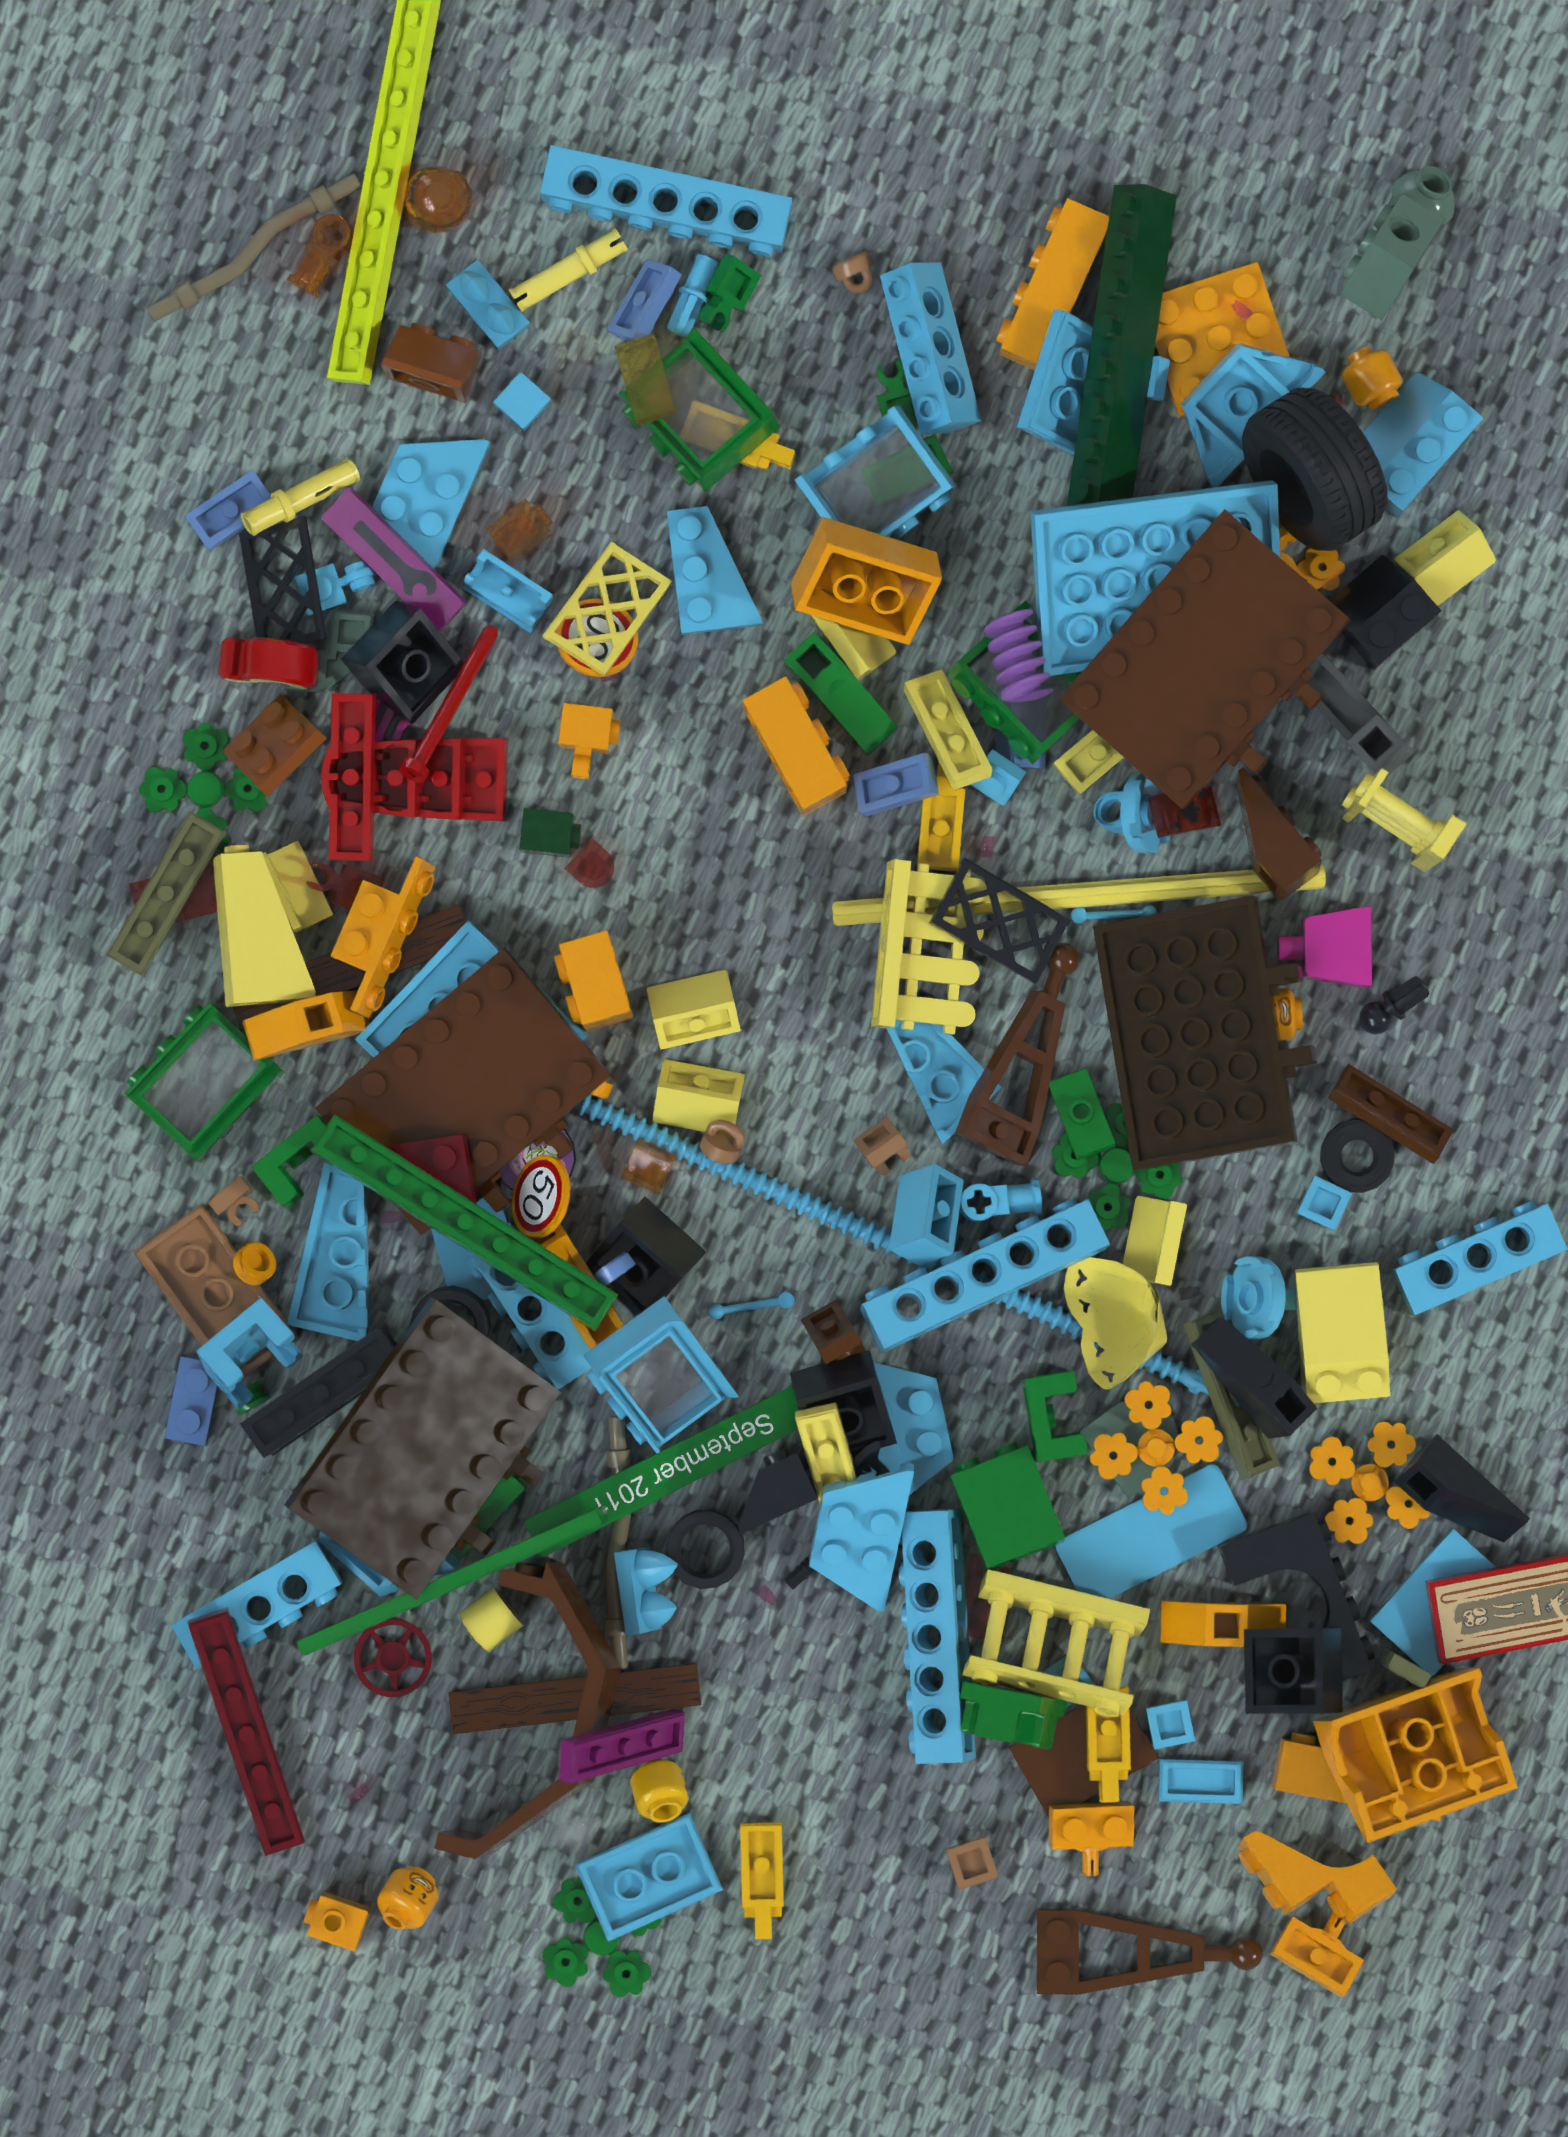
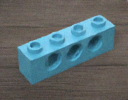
M941 262L909 263L880 275L920 435L951 433L982 421Z
M1535 1200L1529 1201L1511 1209L1514 1217L1499 1223L1497 1217L1494 1216L1474 1225L1476 1233L1461 1239L1459 1234L1455 1233L1436 1241L1438 1250L1423 1256L1421 1250L1418 1249L1397 1258L1400 1266L1391 1269V1272L1410 1315L1422 1313L1568 1250L1549 1205L1542 1204L1537 1207ZM1513 1227L1520 1229L1525 1235V1245L1517 1252L1510 1250L1505 1243L1506 1233ZM1474 1244L1483 1246L1487 1251V1261L1480 1268L1473 1267L1467 1260V1251ZM1436 1260L1443 1261L1449 1268V1277L1443 1284H1436L1429 1277V1267Z
M468 1251L471 1257L465 1260L467 1266L478 1282L485 1278L494 1291L488 1295L489 1300L500 1316L508 1313L516 1325L515 1328L510 1330L511 1334L523 1351L528 1348L532 1350L539 1361L533 1367L541 1378L549 1384L553 1383L556 1389L559 1390L591 1369L583 1356L590 1349L567 1313L518 1282L512 1284L501 1283L495 1275L496 1268ZM533 1296L541 1302L542 1312L537 1318L526 1319L520 1315L518 1303L522 1298ZM555 1331L563 1336L565 1346L559 1353L549 1354L542 1349L540 1340L545 1333Z
M317 1540L175 1622L171 1627L194 1667L198 1668L202 1665L188 1626V1620L228 1607L239 1642L243 1644L246 1650L266 1638L267 1635L263 1629L278 1621L280 1627L283 1628L301 1618L303 1614L299 1608L314 1600L317 1607L337 1597L339 1593L336 1587L344 1582L323 1545ZM290 1575H299L305 1579L307 1591L303 1597L294 1598L287 1593L285 1582ZM254 1596H263L269 1601L271 1611L267 1618L258 1619L251 1614L249 1603Z

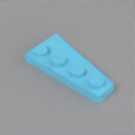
M324 1163L287 1325L359 1341L369 1334L367 1186L337 1167Z

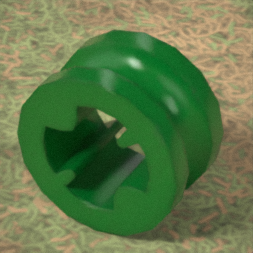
M262 1380L247 1386L253 1394V1399L236 1411L238 1416L271 1398L269 1393L266 1394L262 1391Z

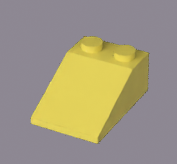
M1378 1262L1295 1269L1300 1374L1303 1391L1313 1403L1390 1397L1389 1358Z

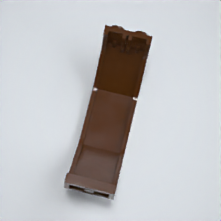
M517 1562L515 1568L502 1569L498 1585L540 1595L554 1603L586 1663L587 1679L573 1736L607 1727L621 1672V1665L564 1563L546 1562V1566L527 1562L524 1564ZM595 1777L571 1784L558 1779L486 1835L458 1828L438 1832L435 1849L471 1859L492 1855L594 1782Z

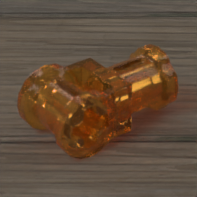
M326 214L316 221L313 228V236L304 250L307 254L295 274H289L286 279L317 299L321 294L319 288L330 269L334 271L341 257L351 250L354 233L341 216ZM338 229L342 239L340 241L333 239L329 243L325 233L327 230L335 232Z

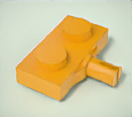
M1130 1801L1049 1805V1847L1052 1850L1076 1849L1082 1851L1081 1874L1084 1876H1091V1874L1093 1876L1099 1875V1851L1109 1847L1134 1846V1805Z
M1332 1911L1323 1930L1312 1928L1295 1917L1289 1918L1270 1952V1955L1340 1998L1346 1995L1364 1962V1959L1347 1950L1342 1942L1337 1939L1347 1920L1344 1916L1339 1918L1334 1911Z

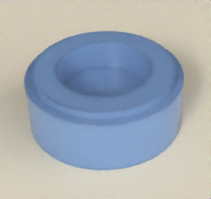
M623 1252L595 1272L594 1278L606 1286L636 1263L628 1252Z

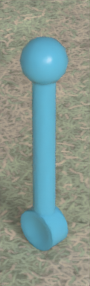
M1147 905L1141 910L1085 911V909L1078 907L1072 910L1071 919L1076 924H1082L1088 919L1138 918L1158 913L1157 909L1151 905Z
M784 1292L778 1298L722 1306L719 1303H714L709 1307L708 1313L712 1319L718 1320L724 1314L781 1306L784 1309H788L793 1306L794 1297L791 1293Z

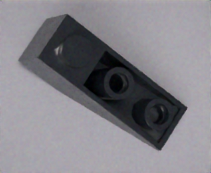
M1222 1316L1218 1317L1191 1343L1268 1439L1290 1436L1318 1409L1290 1374Z
M1438 1434L1411 1458L1395 1480V1483L1424 1510L1501 1542L1508 1540L1530 1519Z

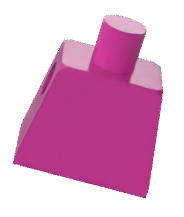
M1360 907L1303 918L1301 920V936H1278V961L1301 960L1304 979L1358 988H1369L1372 986L1371 907Z

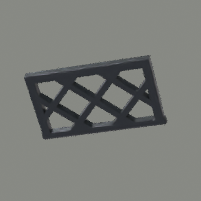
M300 516L288 523H277L255 536L248 531L239 533L256 637L268 638L265 624L271 618L285 628L279 638L281 640L302 644L327 640L306 516ZM299 528L302 547L298 554H296L282 542L290 530ZM263 538L271 545L260 563L254 560L251 540ZM277 550H280L293 560L282 580L267 570ZM300 566L306 570L309 589L305 596L289 586ZM262 575L278 586L267 605L262 603L258 582ZM285 592L300 602L289 622L274 612ZM307 608L313 611L316 632L304 634L296 627Z
M964 857L961 859L960 866L929 923L1031 983L1037 984L1063 932L1070 924V919ZM968 870L985 879L986 890L966 895L963 879ZM1005 891L1021 900L1024 911L1003 917L997 893ZM958 893L959 897L953 899L955 894ZM989 895L995 919L975 925L968 901ZM961 904L967 925L966 928L958 929L943 920L949 906ZM1040 912L1057 922L1052 934L1042 938L1039 937L1033 915ZM1026 917L1032 940L1011 946L1005 922ZM997 925L1004 949L996 951L979 941L977 930ZM1034 946L1037 962L1033 970L1030 971L1016 963L1013 952Z

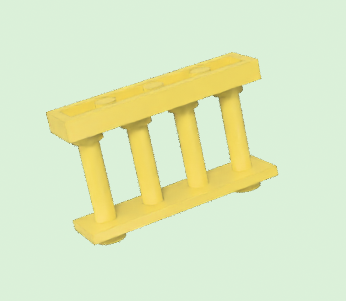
M1383 768L1374 775L1367 772L1358 786L1354 785L1341 805L1347 809L1342 819L1349 823L1355 816L1361 813L1412 847L1410 851L1416 854L1411 864L1425 873L1445 858L1467 824L1454 815L1444 822L1440 819L1436 822L1380 786L1389 772Z
M988 1569L981 1581L978 1598L988 1600V1603L991 1605L981 1658L971 1655L963 1668L962 1676L971 1677L972 1681L979 1685L994 1687L999 1684L1093 1707L1096 1713L1103 1716L1116 1717L1119 1714L1125 1715L1132 1705L1134 1695L1119 1692L1129 1638L1141 1635L1147 1626L1150 1609ZM1012 1606L1026 1609L1032 1615L1022 1667L997 1662L1007 1609L1012 1608ZM1053 1616L1067 1619L1072 1625L1062 1678L1038 1672L1047 1622ZM1093 1626L1107 1629L1112 1635L1103 1688L1078 1682L1088 1629Z

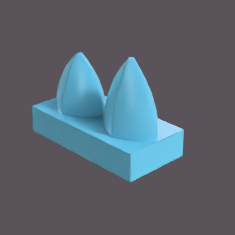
M478 259L446 284L447 289L498 351L530 326V322Z
M650 1546L614 1552L626 1636L662 1629L661 1626L672 1617L677 1606L664 1595L656 1593L655 1585L666 1580L674 1572L678 1564L662 1553L650 1551Z

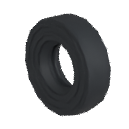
M1351 1119L1337 1124L1327 1133L1321 1145L1320 1163L1325 1176L1332 1184L1349 1192L1364 1193L1378 1188L1388 1179L1394 1166L1395 1150L1391 1138L1362 1119ZM1362 1140L1371 1147L1373 1161L1365 1171L1353 1172L1343 1164L1341 1159L1342 1150L1349 1141Z

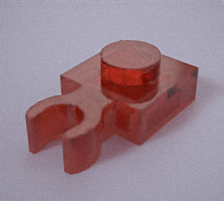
M314 863L312 867L324 871L325 880L319 885L311 881H307L306 884L313 890L333 891L329 903L350 910L363 880L382 887L385 878L346 864L342 865L338 875L329 865Z

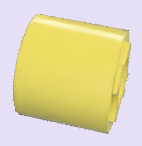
M492 1587L459 1613L462 1623L472 1637L489 1653L524 1626L517 1613L495 1587Z

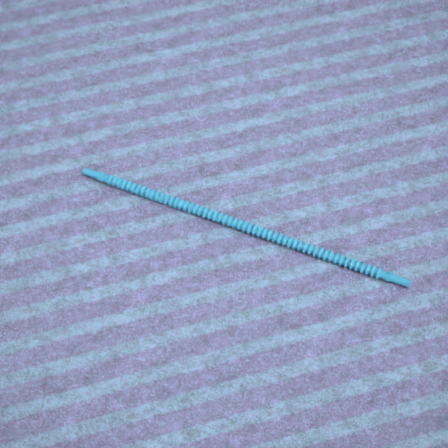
M590 1094L574 1107L579 1110V1116H583L584 1113L589 1114L590 1121L598 1118L601 1120V1126L609 1123L612 1125V1131L620 1128L622 1129L623 1136L631 1133L633 1134L634 1141L642 1138L644 1139L645 1146L653 1143L655 1144L656 1151L664 1148L666 1149L667 1156L675 1153L677 1154L678 1161L686 1158L690 1166L693 1163H697L701 1171L704 1168H708L712 1176L715 1173L721 1174V1180L730 1178L732 1179V1185L741 1183L743 1184V1190H747L750 1187L754 1189V1195H758L761 1192L765 1194V1200H769L772 1197L776 1199V1205H780L783 1202L787 1204V1210H791L794 1207L798 1209V1215H802L805 1212L809 1214V1220L816 1217L820 1219V1225L827 1222L831 1224V1230L839 1227L842 1229V1235L850 1232L853 1234V1240L861 1237L864 1239V1245L872 1242L875 1250L883 1247L885 1248L886 1255L892 1252L889 1250L891 1234L887 1232L886 1226L878 1229L875 1221L867 1224L864 1216L856 1219L853 1211L845 1214L842 1206L834 1209L831 1201L823 1204L820 1196L816 1200L812 1199L810 1192H806L805 1195L801 1194L799 1187H795L794 1190L790 1189L788 1182H784L783 1185L779 1184L777 1177H773L772 1180L768 1179L766 1172H762L761 1175L757 1174L755 1167H752L750 1170L746 1169L744 1162H741L739 1165L715 1162L703 1154L699 1147L700 1142L693 1145L690 1143L689 1137L682 1140L679 1138L678 1132H675L674 1135L669 1134L667 1127L659 1130L656 1122L648 1125L645 1117L637 1120L634 1112L626 1115L623 1107L615 1110L612 1102L604 1105L602 1103L603 1099L600 1097L597 1100H593L591 1098L592 1094ZM896 1254V1259L900 1260L902 1256ZM943 1258L920 1265L918 1269L927 1267L929 1272L943 1266L940 1261ZM907 1260V1264L911 1265L912 1262ZM972 1266V1274L977 1281L988 1283L993 1280L994 1276L989 1279L986 1277L985 1271L978 1274L975 1272V1267ZM1018 1290L995 1301V1304L1000 1302L1006 1303V1309H1010L1012 1306L1017 1308V1314H1021L1023 1311L1028 1313V1319H1032L1034 1316L1039 1318V1324H1043L1045 1321L1050 1323V1329H1054L1057 1326L1061 1328V1334H1065L1068 1331L1072 1333V1339H1076L1078 1336L1082 1338L1083 1328L1070 1311L1068 1314L1064 1313L1062 1306H1058L1057 1309L1053 1308L1051 1301H1047L1046 1304L1042 1303L1040 1296H1037L1035 1299L1031 1298L1029 1291L1023 1294ZM1094 1342L1095 1348L1098 1349L1099 1345L1097 1342ZM1160 1350L1138 1368L1142 1369L1143 1366L1149 1368V1374L1157 1371L1160 1373V1379L1168 1376L1171 1378V1384H1175L1178 1381L1187 1386L1189 1391L1196 1395L1199 1392L1209 1395L1200 1369H1189L1183 1366L1184 1361L1182 1360L1175 1363L1171 1355L1164 1358Z

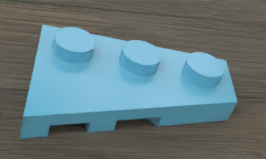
M708 506L667 511L681 634L686 635L763 625V621Z
M896 1020L895 1027L886 1028L941 1145H943L955 1133L968 1097L983 1073L984 1068L951 1034H943L942 1025L914 1022L913 1030L901 1029L902 1021ZM999 1084L996 1086L991 1097L1002 1088Z

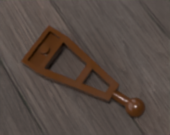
M1059 943L1054 949L1047 963L1050 972L1043 990H1031L971 1091L955 1131L961 1137L1019 1166H1027L1041 1129L1066 1005L1057 1000L1065 976L1072 974L1079 965L1077 950L1067 943ZM1042 1009L1045 1011L1038 1047L1036 1048L1023 1040ZM1015 1055L1034 1065L1023 1118L988 1101Z
M1037 1909V1994L1080 1995L1204 1971V1961L1232 1962L1241 1970H1251L1260 1964L1263 1951L1259 1942L1251 1937H1240L1232 1945H1204V1935L1082 1909ZM1079 1923L1137 1935V1969L1079 1980ZM1150 1938L1191 1946V1960L1150 1967Z

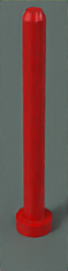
M488 625L483 628L412 758L403 759L399 771L407 779L416 783H424L430 771L426 765L498 637V629L495 626Z

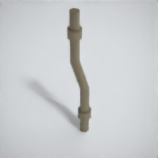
M353 173L327 188L322 185L308 192L310 197L265 220L232 262L191 284L188 281L173 288L174 293L146 307L152 320L155 322L182 307L184 310H187L200 303L198 298L242 276L276 233L317 211L319 214H322L334 208V202L362 188L355 174Z
M618 1416L608 1417L610 1449L606 1450L607 1467L612 1468V1475L632 1466L631 1449L627 1448L625 1417L620 1420ZM631 1514L613 1522L605 1566L608 1617L604 1618L605 1636L610 1637V1647L621 1665V1669L628 1667L614 1552L624 1551L626 1548Z

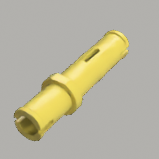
M611 229L610 232L586 246H578L575 248L576 251L516 287L508 289L513 299L527 293V297L516 303L520 311L523 313L527 308L587 273L591 275L597 272L596 268L623 252H627L628 249L624 241L613 247L609 245L621 237L617 229Z
M346 458L342 462L284 492L280 489L273 492L271 499L241 513L242 522L246 530L253 536L282 520L288 523L295 519L296 513L360 481L358 469L351 460L349 461Z

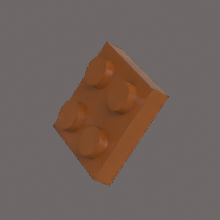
M280 694L272 703L266 705L262 712L242 732L238 733L222 752L268 797L327 738Z

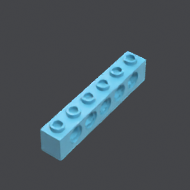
M550 145L540 190L541 201L548 202L547 208L557 212L571 213L572 208L588 211L587 216L598 221L611 222L613 216L628 220V226L639 230L651 231L652 225L667 228L669 235L680 239L689 240L695 234L708 237L709 244L721 248H732L733 243L749 246L748 252L763 257H772L773 252L782 254L793 205V198L553 145ZM584 177L591 178L597 183L596 189L587 195L579 194L574 189L575 183ZM623 186L632 187L637 192L636 198L627 204L620 203L614 198L617 189ZM662 195H670L678 203L672 211L661 212L654 206L656 199ZM702 204H711L718 211L715 218L710 221L699 220L694 212ZM745 212L753 214L758 220L756 226L750 230L738 228L734 221L739 214Z
M1075 1198L1067 1200L1053 1208L1055 1215L1042 1221H1040L1038 1215L1030 1217L1015 1225L1018 1232L1003 1238L1000 1232L978 1242L980 1249L973 1253L965 1255L963 1250L957 1251L941 1259L940 1261L943 1266L928 1273L926 1268L923 1267L904 1276L905 1284L893 1290H890L887 1284L865 1295L867 1302L862 1303L860 1311L880 1353L889 1351L1106 1250L1110 1243L1089 1199L1079 1204ZM1053 1228L1063 1230L1068 1236V1245L1064 1248L1053 1247L1047 1239V1232ZM1018 1245L1027 1248L1031 1254V1262L1023 1266L1015 1264L1010 1258V1248ZM977 1263L989 1265L994 1273L993 1280L988 1283L977 1281L972 1274V1266ZM940 1280L950 1281L956 1288V1297L951 1300L940 1299L934 1291L935 1283ZM904 1297L915 1300L919 1307L918 1315L912 1318L903 1317L897 1310V1301Z
M961 1508L905 1512L899 1544L903 1546V1562L899 1566V1580L901 1586L905 1587L906 1604H903L901 1611L902 1624L908 1630V1645L904 1650V1664L906 1669L910 1670L911 1687L908 1688L906 1695L907 1708L913 1715V1729L909 1733V1748L911 1753L915 1754V1764L964 1763L976 1759L975 1735L961 1732L966 1699L960 1698L963 1681L971 1682V1677L962 1676L963 1668L970 1657ZM927 1541L936 1550V1557L932 1563H929L923 1556V1546ZM929 1583L933 1584L938 1590L939 1597L935 1605L929 1603L925 1596V1589ZM931 1625L937 1627L941 1634V1641L937 1647L932 1645L928 1639V1630ZM933 1667L938 1668L943 1674L944 1681L940 1689L935 1687L930 1680V1673ZM936 1709H939L945 1715L946 1725L943 1730L938 1729L933 1723V1713Z

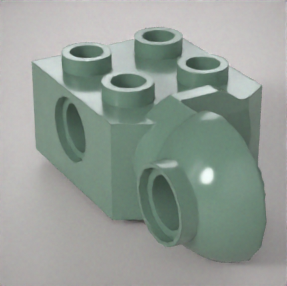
M1426 166L1422 169L1404 173L1394 182L1391 191L1392 198L1384 206L1373 224L1377 231L1370 228L1358 247L1357 252L1362 254L1363 257L1360 258L1354 255L1342 274L1344 278L1348 279V282L1340 295L1380 320H1383L1441 225H1445L1453 217L1456 203L1451 178L1446 172L1435 166Z

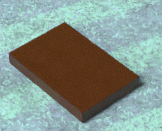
M1080 1705L1064 1714V1717L1057 1719L1051 1749L1032 1747V1745L1018 1742L1008 1746L1048 1818L1049 1805L1080 1804L1099 1793L1098 1781H1090L1089 1771L1087 1770L1085 1705ZM1130 1707L1131 1770H1128V1776L1158 1759Z

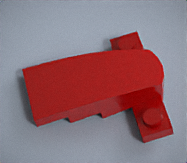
M332 693L331 746L327 749L321 772L323 795L327 806L330 807L329 860H373L374 813L413 818L506 821L508 738H441L426 765L430 771L424 783H416L404 777L400 773L399 767L404 758H412L422 739L375 742L376 694Z

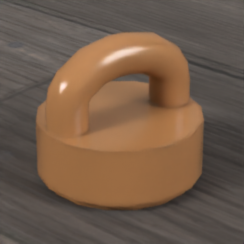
M866 251L832 266L833 269H831L836 281H843L847 290L855 294L864 293L869 290L874 281L873 273L870 269L874 263L869 252ZM861 272L863 282L857 284L852 276Z
M714 1120L707 1126L699 1147L704 1155L715 1162L722 1164L734 1163L738 1160L743 1149L745 1135L732 1122Z

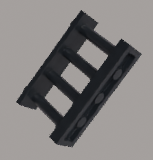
M378 1327L241 1422V1427L263 1458L270 1454L274 1456L359 1397L395 1348L397 1342L386 1327L383 1329Z

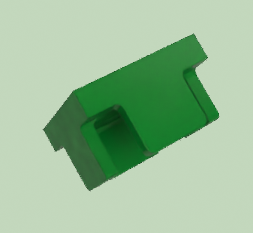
M963 1681L960 1698L966 1699L961 1732L1008 1743L1018 1742L1032 1745V1747L1051 1749L1058 1717H1064L1067 1701Z

